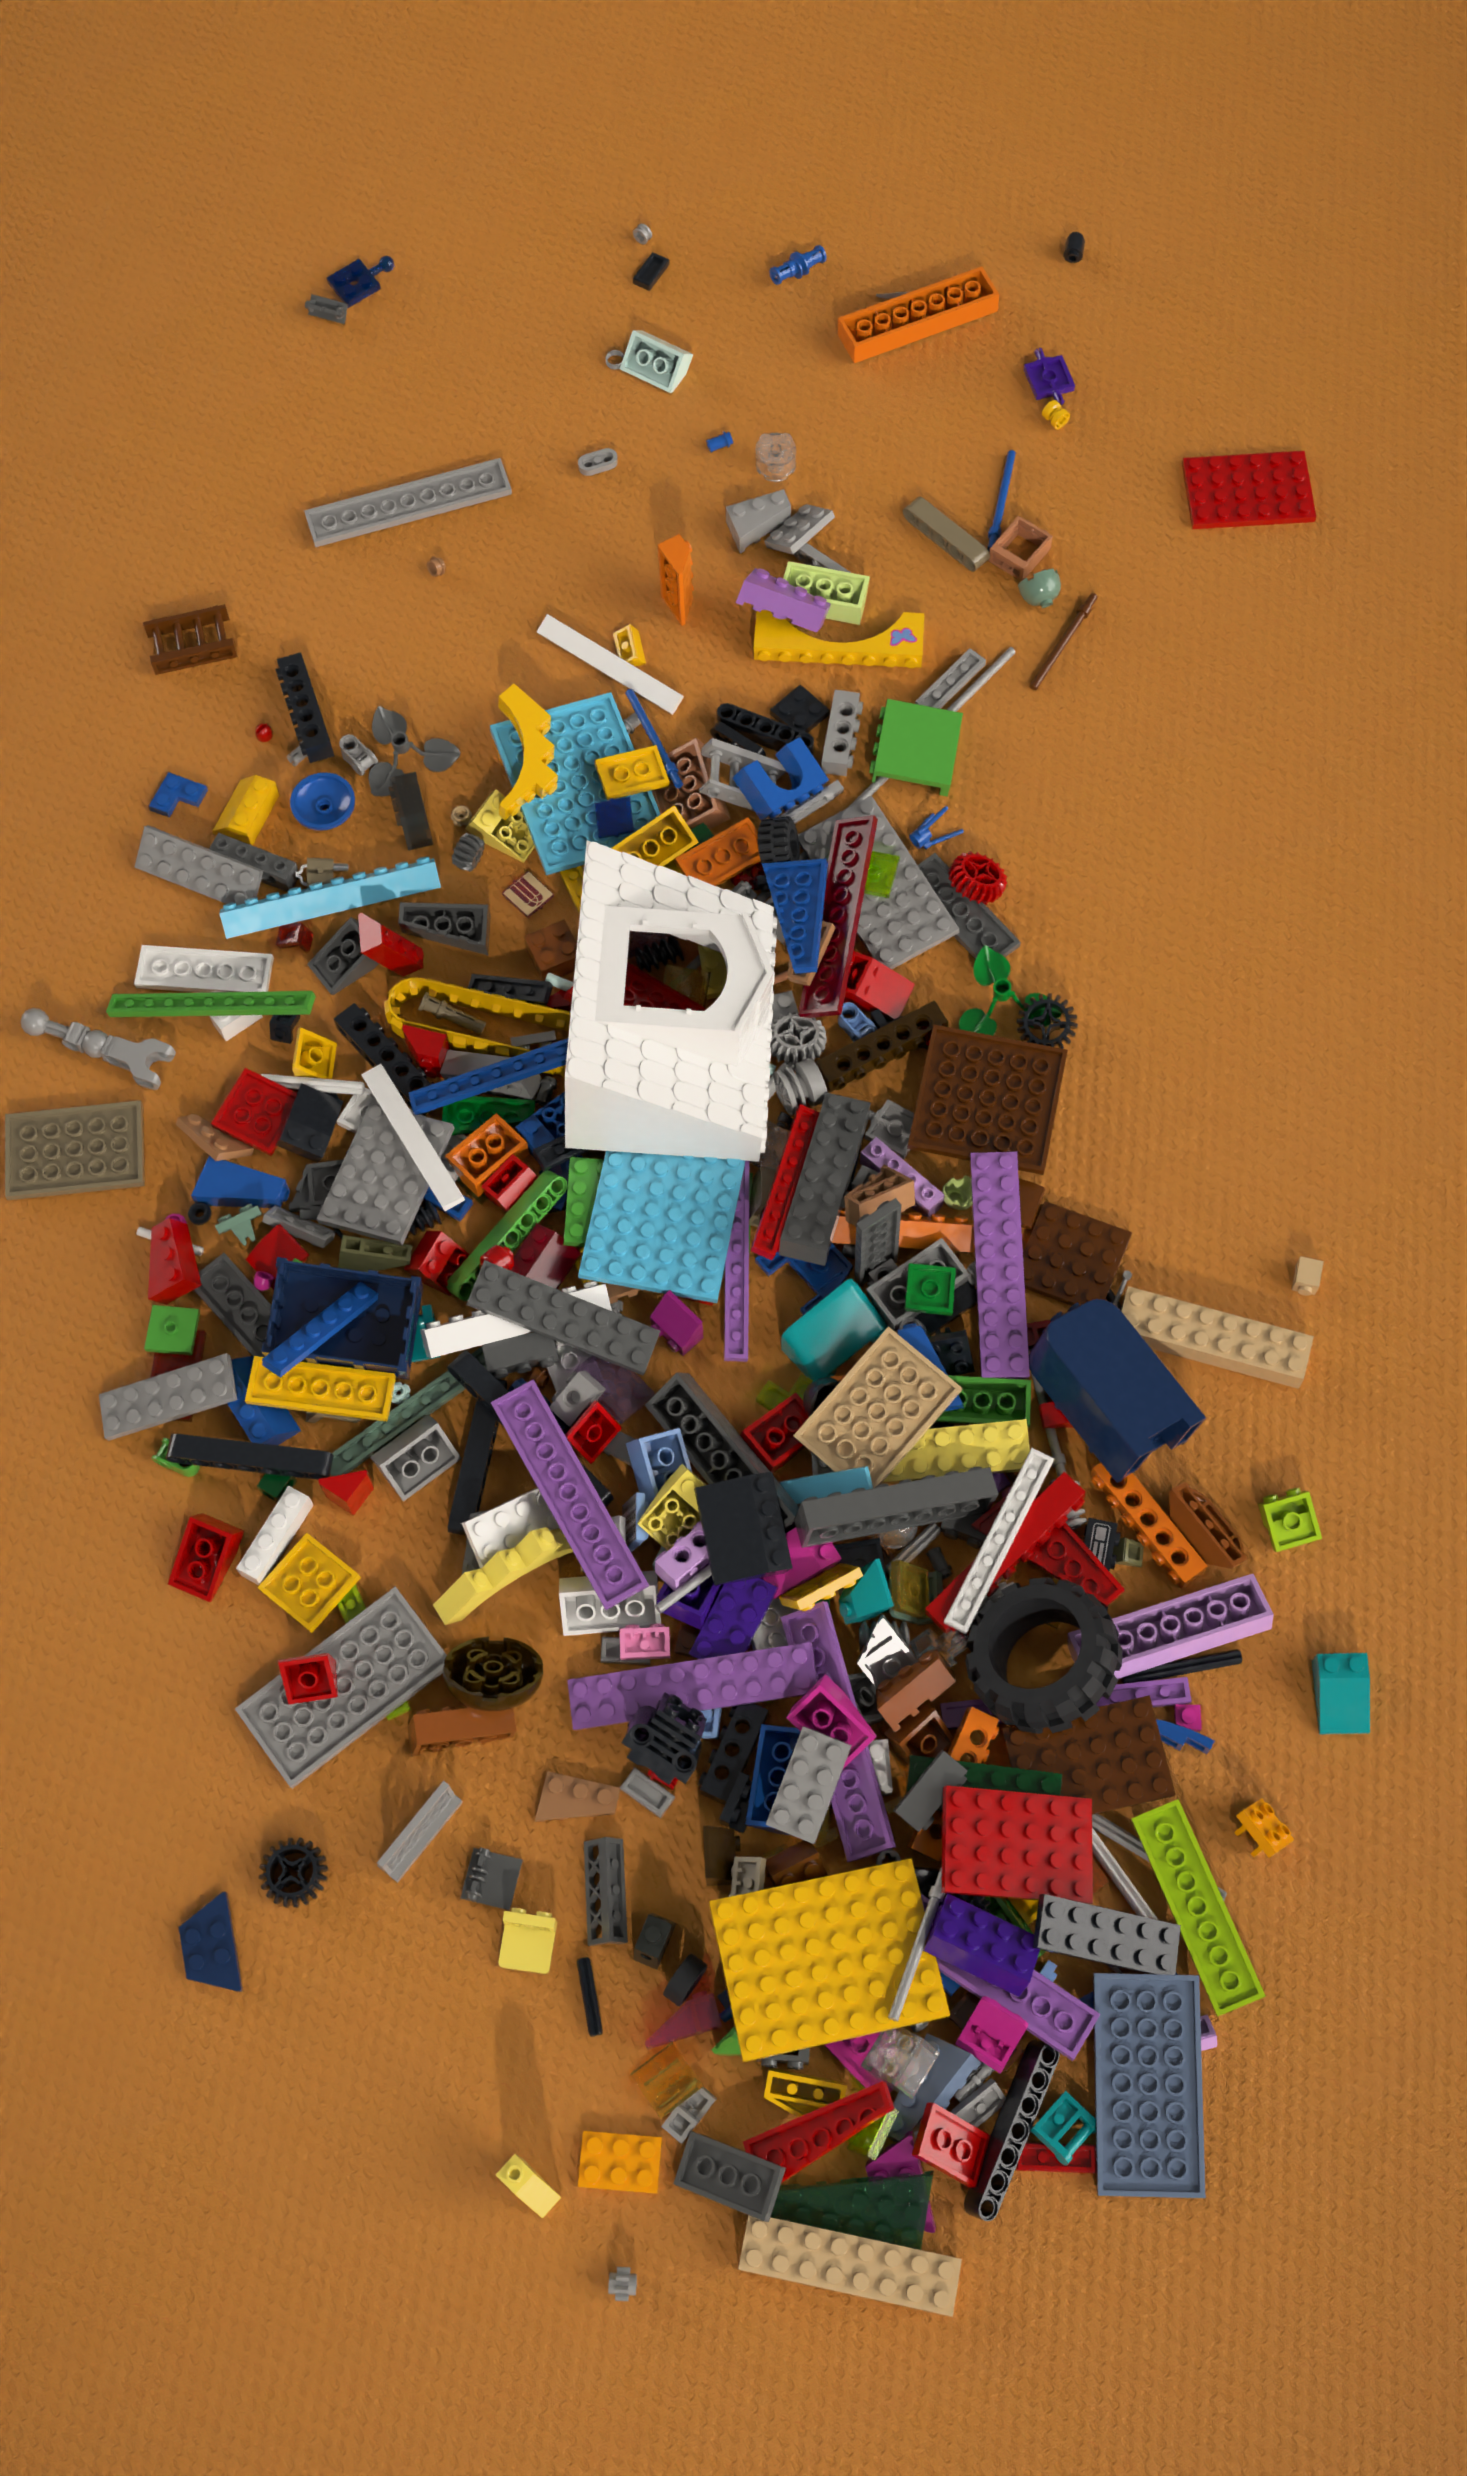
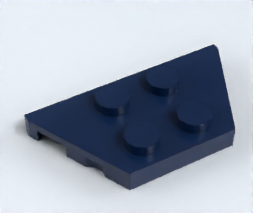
M222 1892L179 1927L186 1979L236 1992H243L227 1892Z

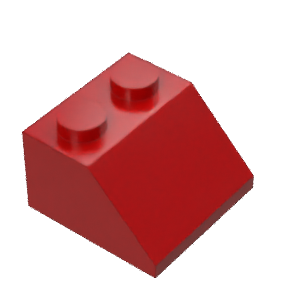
M403 1024L402 1030L408 1050L418 1067L430 1078H443L440 1071L447 1051L450 1050L447 1035Z
M595 1400L565 1436L575 1454L592 1464L622 1427Z

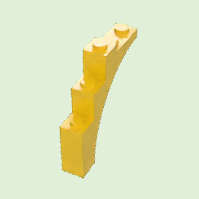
M512 684L499 695L498 708L508 717L518 733L524 757L523 766L516 784L499 804V815L504 820L516 815L521 806L526 802H531L536 794L543 799L547 794L551 795L558 787V775L547 766L554 758V745L544 737L551 728V715L515 684Z

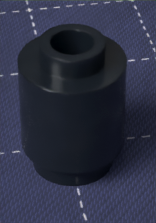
M1072 232L1066 238L1063 257L1070 263H1077L1083 258L1085 239L1081 233Z

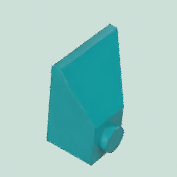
M880 1558L860 1568L863 1577L857 1579L855 1585L843 1590L838 1602L840 1614L844 1618L845 1625L870 1620L894 1606Z

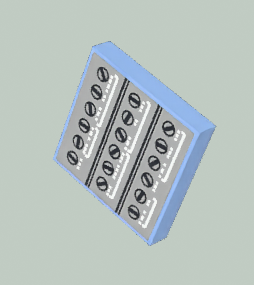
M636 1492L622 1506V1516L625 1517L626 1545L630 1552L640 1546L649 1536L637 1524L649 1507V1502L645 1501V1493Z

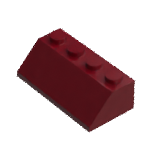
M536 1223L514 1256V1267L510 1271L558 1289L581 1255V1252L574 1246L563 1245V1237L555 1231Z

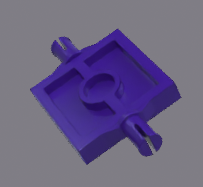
M1042 348L1036 349L1034 354L1037 360L1024 364L1023 369L1036 400L1054 397V400L1063 405L1065 401L1061 394L1075 390L1074 381L1062 355L1045 357Z

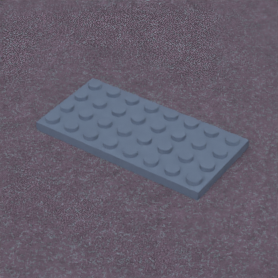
M1093 1973V2007L1100 2014L1094 2025L1097 2195L1206 2198L1199 1975Z

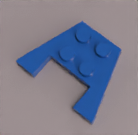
M833 1243L831 1244L825 1266L781 1256L779 1252H776L772 1260L763 1256L755 1258V1263L768 1277L788 1263L817 1294V1296L800 1308V1312L803 1315L844 1283L853 1269V1265Z

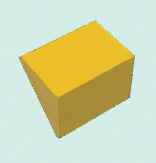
M298 1028L292 1066L294 1075L296 1077L332 1079L337 1043L304 1028Z

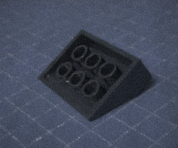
M772 1471L694 1488L714 1586L784 1574L793 1568Z

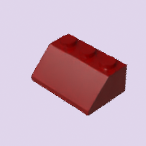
M362 912L358 914L361 954L402 977L424 968V953L421 947Z

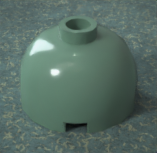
M1054 569L1033 574L1034 578L1030 581L1025 578L1018 584L1023 599L1029 605H1041V608L1051 606L1053 604L1052 600L1057 598L1061 591L1060 577L1057 570L1054 571Z

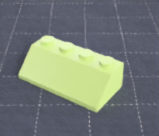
M788 561L783 579L787 580L788 584L794 587L806 589L807 593L813 596L825 598L826 602L831 604L825 619L860 625L870 576Z

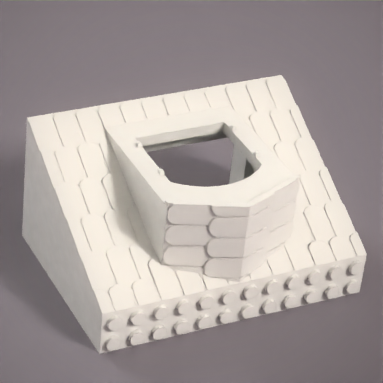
M587 840L565 1069V1148L759 1161L760 1153H765L767 1138V1101L769 1098L768 1082L770 1078L769 1062L771 1058L770 1043L772 1038L771 1023L773 1018L772 1004L774 998L773 985L778 916H773V906ZM630 931L667 933L721 952L726 963L727 980L717 1000L705 1011H694L689 1008L687 1010L641 1007V1005L624 1006Z

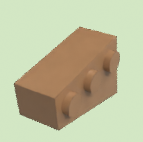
M884 1164L881 1167L880 1173L877 1175L872 1174L865 1185L859 1184L844 1196L846 1221L856 1227L857 1221L863 1215L872 1214L883 1202H890L895 1198L902 1205L901 1212L914 1206V1180Z

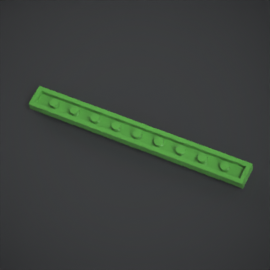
M313 991L112 994L106 1013L109 1017L305 1015L311 1013L316 996Z

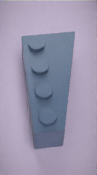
M927 2033L893 2103L895 2109L889 2112L881 2132L891 2140L898 2142L905 2137L907 2132L913 2131L916 2141L926 2103H935L946 2109L950 2104V2099L958 2089L961 2090L967 2083L966 2079L973 2070H977L981 2062L971 2053Z

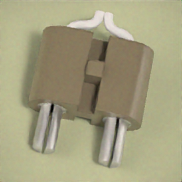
M307 857V864L302 865L300 870L296 872V878H299L300 883L306 886L307 889L313 883L322 882L323 885L331 883V880L334 879L333 871H348L349 866L345 863H334V860L330 858ZM305 867L307 877L306 883L303 881L302 876L299 875L303 872V869Z

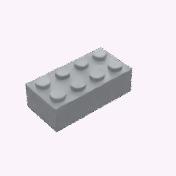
M803 1726L766 1825L815 1844L852 1745Z

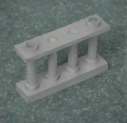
M711 738L701 749V755L711 759L710 779L699 789V793L754 811L732 777L739 772V769L756 760L759 761L775 784L786 773V770L780 761ZM720 762L730 766L729 785L719 782Z

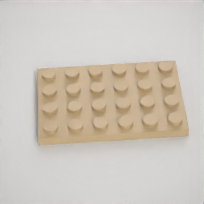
M888 1326L794 1434V1438L834 1472L868 1466L872 1485L875 1488L882 1484L963 1389Z

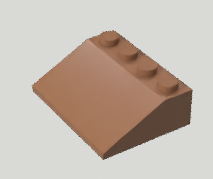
M697 738L668 753L671 762H674L678 768V775L683 782V786L676 788L671 778L668 777L670 781L669 786L651 790L660 813H664L675 805L690 830L703 822L709 829H712L731 819L725 801L699 793V789L710 779L711 759L701 755V749L705 744Z

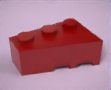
M172 1218L164 1220L151 1229L148 1299L167 1305L202 1285L188 1224Z

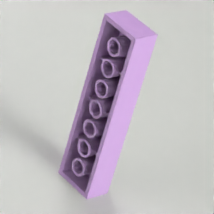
M1254 1574L1113 1618L1112 1620L1119 1632L1118 1642L1122 1647V1667L1120 1671L1114 1672L1115 1677L1119 1679L1272 1629L1274 1614ZM1080 1629L1068 1633V1650L1074 1663L1078 1658L1081 1648L1082 1637Z

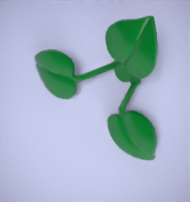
M986 945L983 946L976 957L973 973L975 980L981 986H989L994 983V997L986 1015L978 1008L965 1011L959 1020V1029L994 1036L997 1023L989 1017L997 1001L1004 1002L1012 997L1017 1005L1024 1009L1023 1011L1027 1012V1010L1023 1007L1015 992L1011 991V983L1007 980L1011 971L1009 961ZM1041 993L1028 994L1025 998V1003L1031 1006L1030 998L1034 997L1037 1002ZM1042 994L1043 1000L1047 999V996ZM1045 1007L1035 1011L1030 1019L1042 1016ZM1052 1008V1016L1056 1019L1061 1017L1062 1013ZM1047 1014V1020L1045 1021V1023H1041V1025L1044 1024V1027H1047L1049 1024H1051L1049 1020V1014Z

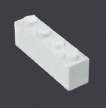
M290 1486L287 1487L236 1569L242 1577L260 1585L273 1571L313 1507L309 1496Z

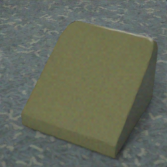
M1125 1537L1120 1538L1118 1547L1114 1546L1113 1555H1117L1115 1564L1142 1567L1144 1546L1138 1541Z

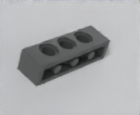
M221 833L217 834L209 848L212 851L264 870L261 882L288 892L299 879L296 878V872H298L296 862Z

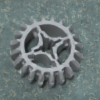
M798 1011L796 1014L788 1012L786 1016L780 1014L778 1019H773L770 1048L772 1057L777 1056L778 1062L784 1060L786 1065L790 1062L795 1065L808 1058L813 1060L820 1058L821 1052H824L825 1043H827L826 1030L822 1026L821 1020H816L815 1017H800Z

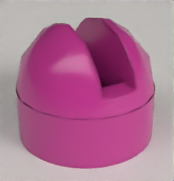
M257 1271L254 1277V1286L261 1291L267 1290L271 1287L274 1277L267 1272Z

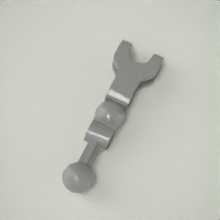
M40 1008L28 1009L21 1017V1027L30 1036H39L47 1033L63 1039L62 1044L73 1051L85 1052L92 1058L102 1057L103 1061L131 1071L138 1085L152 1090H157L161 1085V1081L157 1073L149 1070V1067L156 1061L170 1062L176 1055V1051L171 1045L152 1038L141 1043H134L120 1037L108 1036L101 1030L91 1031L89 1027L78 1022H72L69 1027L50 1021L48 1015Z

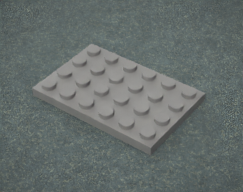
M369 1104L318 1214L317 1221L319 1224L403 1246L429 1185L380 1105ZM413 1114L441 1159L454 1131L453 1124Z

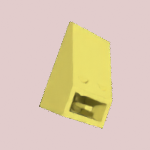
M495 789L486 798L465 829L479 837L485 844L524 863L535 848L523 814L520 809L516 815L504 820L499 815V804L505 796Z
M681 1464L664 1483L637 1524L668 1551L674 1546L678 1538L688 1535L693 1527L701 1521L694 1488L705 1486L706 1484L685 1465Z

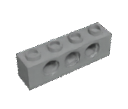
M842 690L834 691L821 769L825 774L847 776L848 768L852 769L854 756L851 755V750L856 749L857 743L854 732H859L860 720L857 719L858 714L862 715L863 702H860V693Z

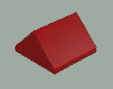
M367 1470L318 1479L326 1498L353 1516L374 1490L373 1482Z
M329 1653L278 1660L288 1704L338 1697L336 1661Z

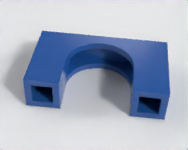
M801 737L786 744L775 754L791 779V790L780 788L773 783L758 760L743 767L732 777L760 820L768 817L776 818L782 813L781 810L784 809L787 812L796 805L795 802L797 801L799 804L810 798L811 793L814 796L824 789L823 785L829 781Z

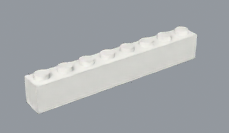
M590 1281L584 1283V1288L576 1289L575 1286L561 1289L565 1293L612 1311L606 1284ZM480 1310L471 1312V1317L463 1318V1315L450 1317L447 1323L440 1324V1320L426 1323L427 1328L420 1329L426 1356L429 1358L533 1332Z

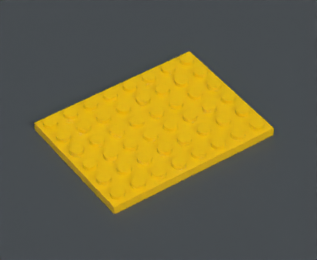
M912 1858L709 1901L742 2062L950 2016L937 1959L935 1956L923 1951L898 2022L888 2018L925 1914Z

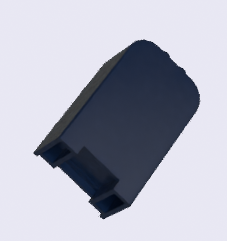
M1094 1299L1082 1305L1078 1302L1071 1306L1067 1313H1057L1051 1318V1323L1042 1331L1041 1336L1029 1352V1369L1032 1375L1053 1400L1055 1408L1057 1410L1060 1409L1088 1445L1090 1453L1095 1454L1117 1483L1137 1471L1156 1449L1167 1444L1172 1450L1186 1443L1206 1419L1205 1415L1121 1310L1107 1300Z

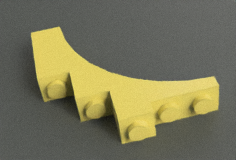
M548 1527L532 1530L514 1548L498 1551L482 1568L464 1572L433 1606L444 1625L462 1621L486 1599L517 1578L573 1551L560 1528L549 1530Z

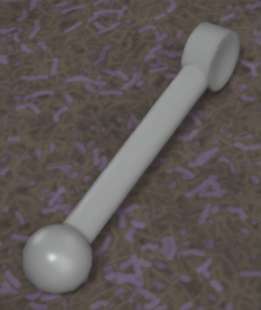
M1128 1270L1122 1274L1123 1280L1113 1302L1116 1307H1118L1117 1304L1127 1281L1132 1277V1273Z

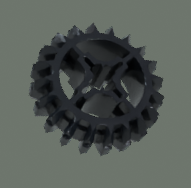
M1048 993L1045 1000H1043V995L1039 994V1001L1037 1002L1034 997H1031L1032 1005L1024 1003L1023 1007L1027 1012L1019 1010V1015L1023 1018H1019L1016 1021L1017 1024L1023 1025L1017 1028L1018 1033H1024L1020 1037L1021 1041L1029 1039L1027 1041L1029 1043L1050 1047L1058 1045L1059 1048L1064 1049L1062 1042L1068 1045L1071 1043L1067 1036L1075 1037L1076 1035L1070 1029L1078 1027L1077 1023L1072 1022L1077 1019L1076 1014H1071L1074 1011L1073 1006L1066 1008L1068 1005L1067 1000L1060 1004L1061 997L1059 995L1055 997V1000H1052L1051 993ZM1045 1007L1042 1016L1030 1019L1035 1011ZM1052 1008L1060 1011L1065 1017L1066 1022L1052 1016ZM1047 1014H1049L1050 1023L1053 1022V1024H1049L1046 1033L1044 1024L1041 1025V1023H1045ZM1028 1026H1034V1028L1041 1030L1042 1040L1036 1038L1030 1032ZM1061 1028L1064 1029L1057 1038L1049 1040L1050 1034L1053 1031L1060 1030Z
M288 1838V1846H286L281 1840L278 1842L280 1849L277 1850L271 1846L270 1851L273 1855L271 1857L266 1854L263 1856L268 1861V1864H260L259 1866L261 1870L266 1871V1873L259 1875L260 1880L266 1881L261 1885V1889L268 1890L266 1896L269 1899L274 1897L273 1902L278 1905L283 1900L285 1908L290 1906L291 1900L295 1908L299 1907V1900L308 1905L309 1900L307 1897L310 1895L313 1899H316L318 1896L314 1893L315 1889L317 1888L319 1891L324 1890V1887L319 1882L328 1880L327 1876L321 1874L328 1871V1866L320 1865L326 1861V1857L324 1855L318 1856L321 1849L319 1847L312 1849L313 1842L308 1841L304 1846V1839L299 1838L295 1845L294 1839ZM292 1853L306 1855L303 1859L299 1858L293 1862L285 1858V1856ZM312 1862L313 1874L308 1883L305 1879V1872ZM280 1863L283 1871L278 1878L279 1881L275 1883L274 1873L276 1866ZM287 1864L291 1868L297 1870V1876L301 1879V1881H299L296 1877L293 1876L288 1877V1875L291 1874L289 1873V1868L286 1866ZM291 1884H298L302 1888V1890L293 1893L281 1891L284 1887L287 1888Z

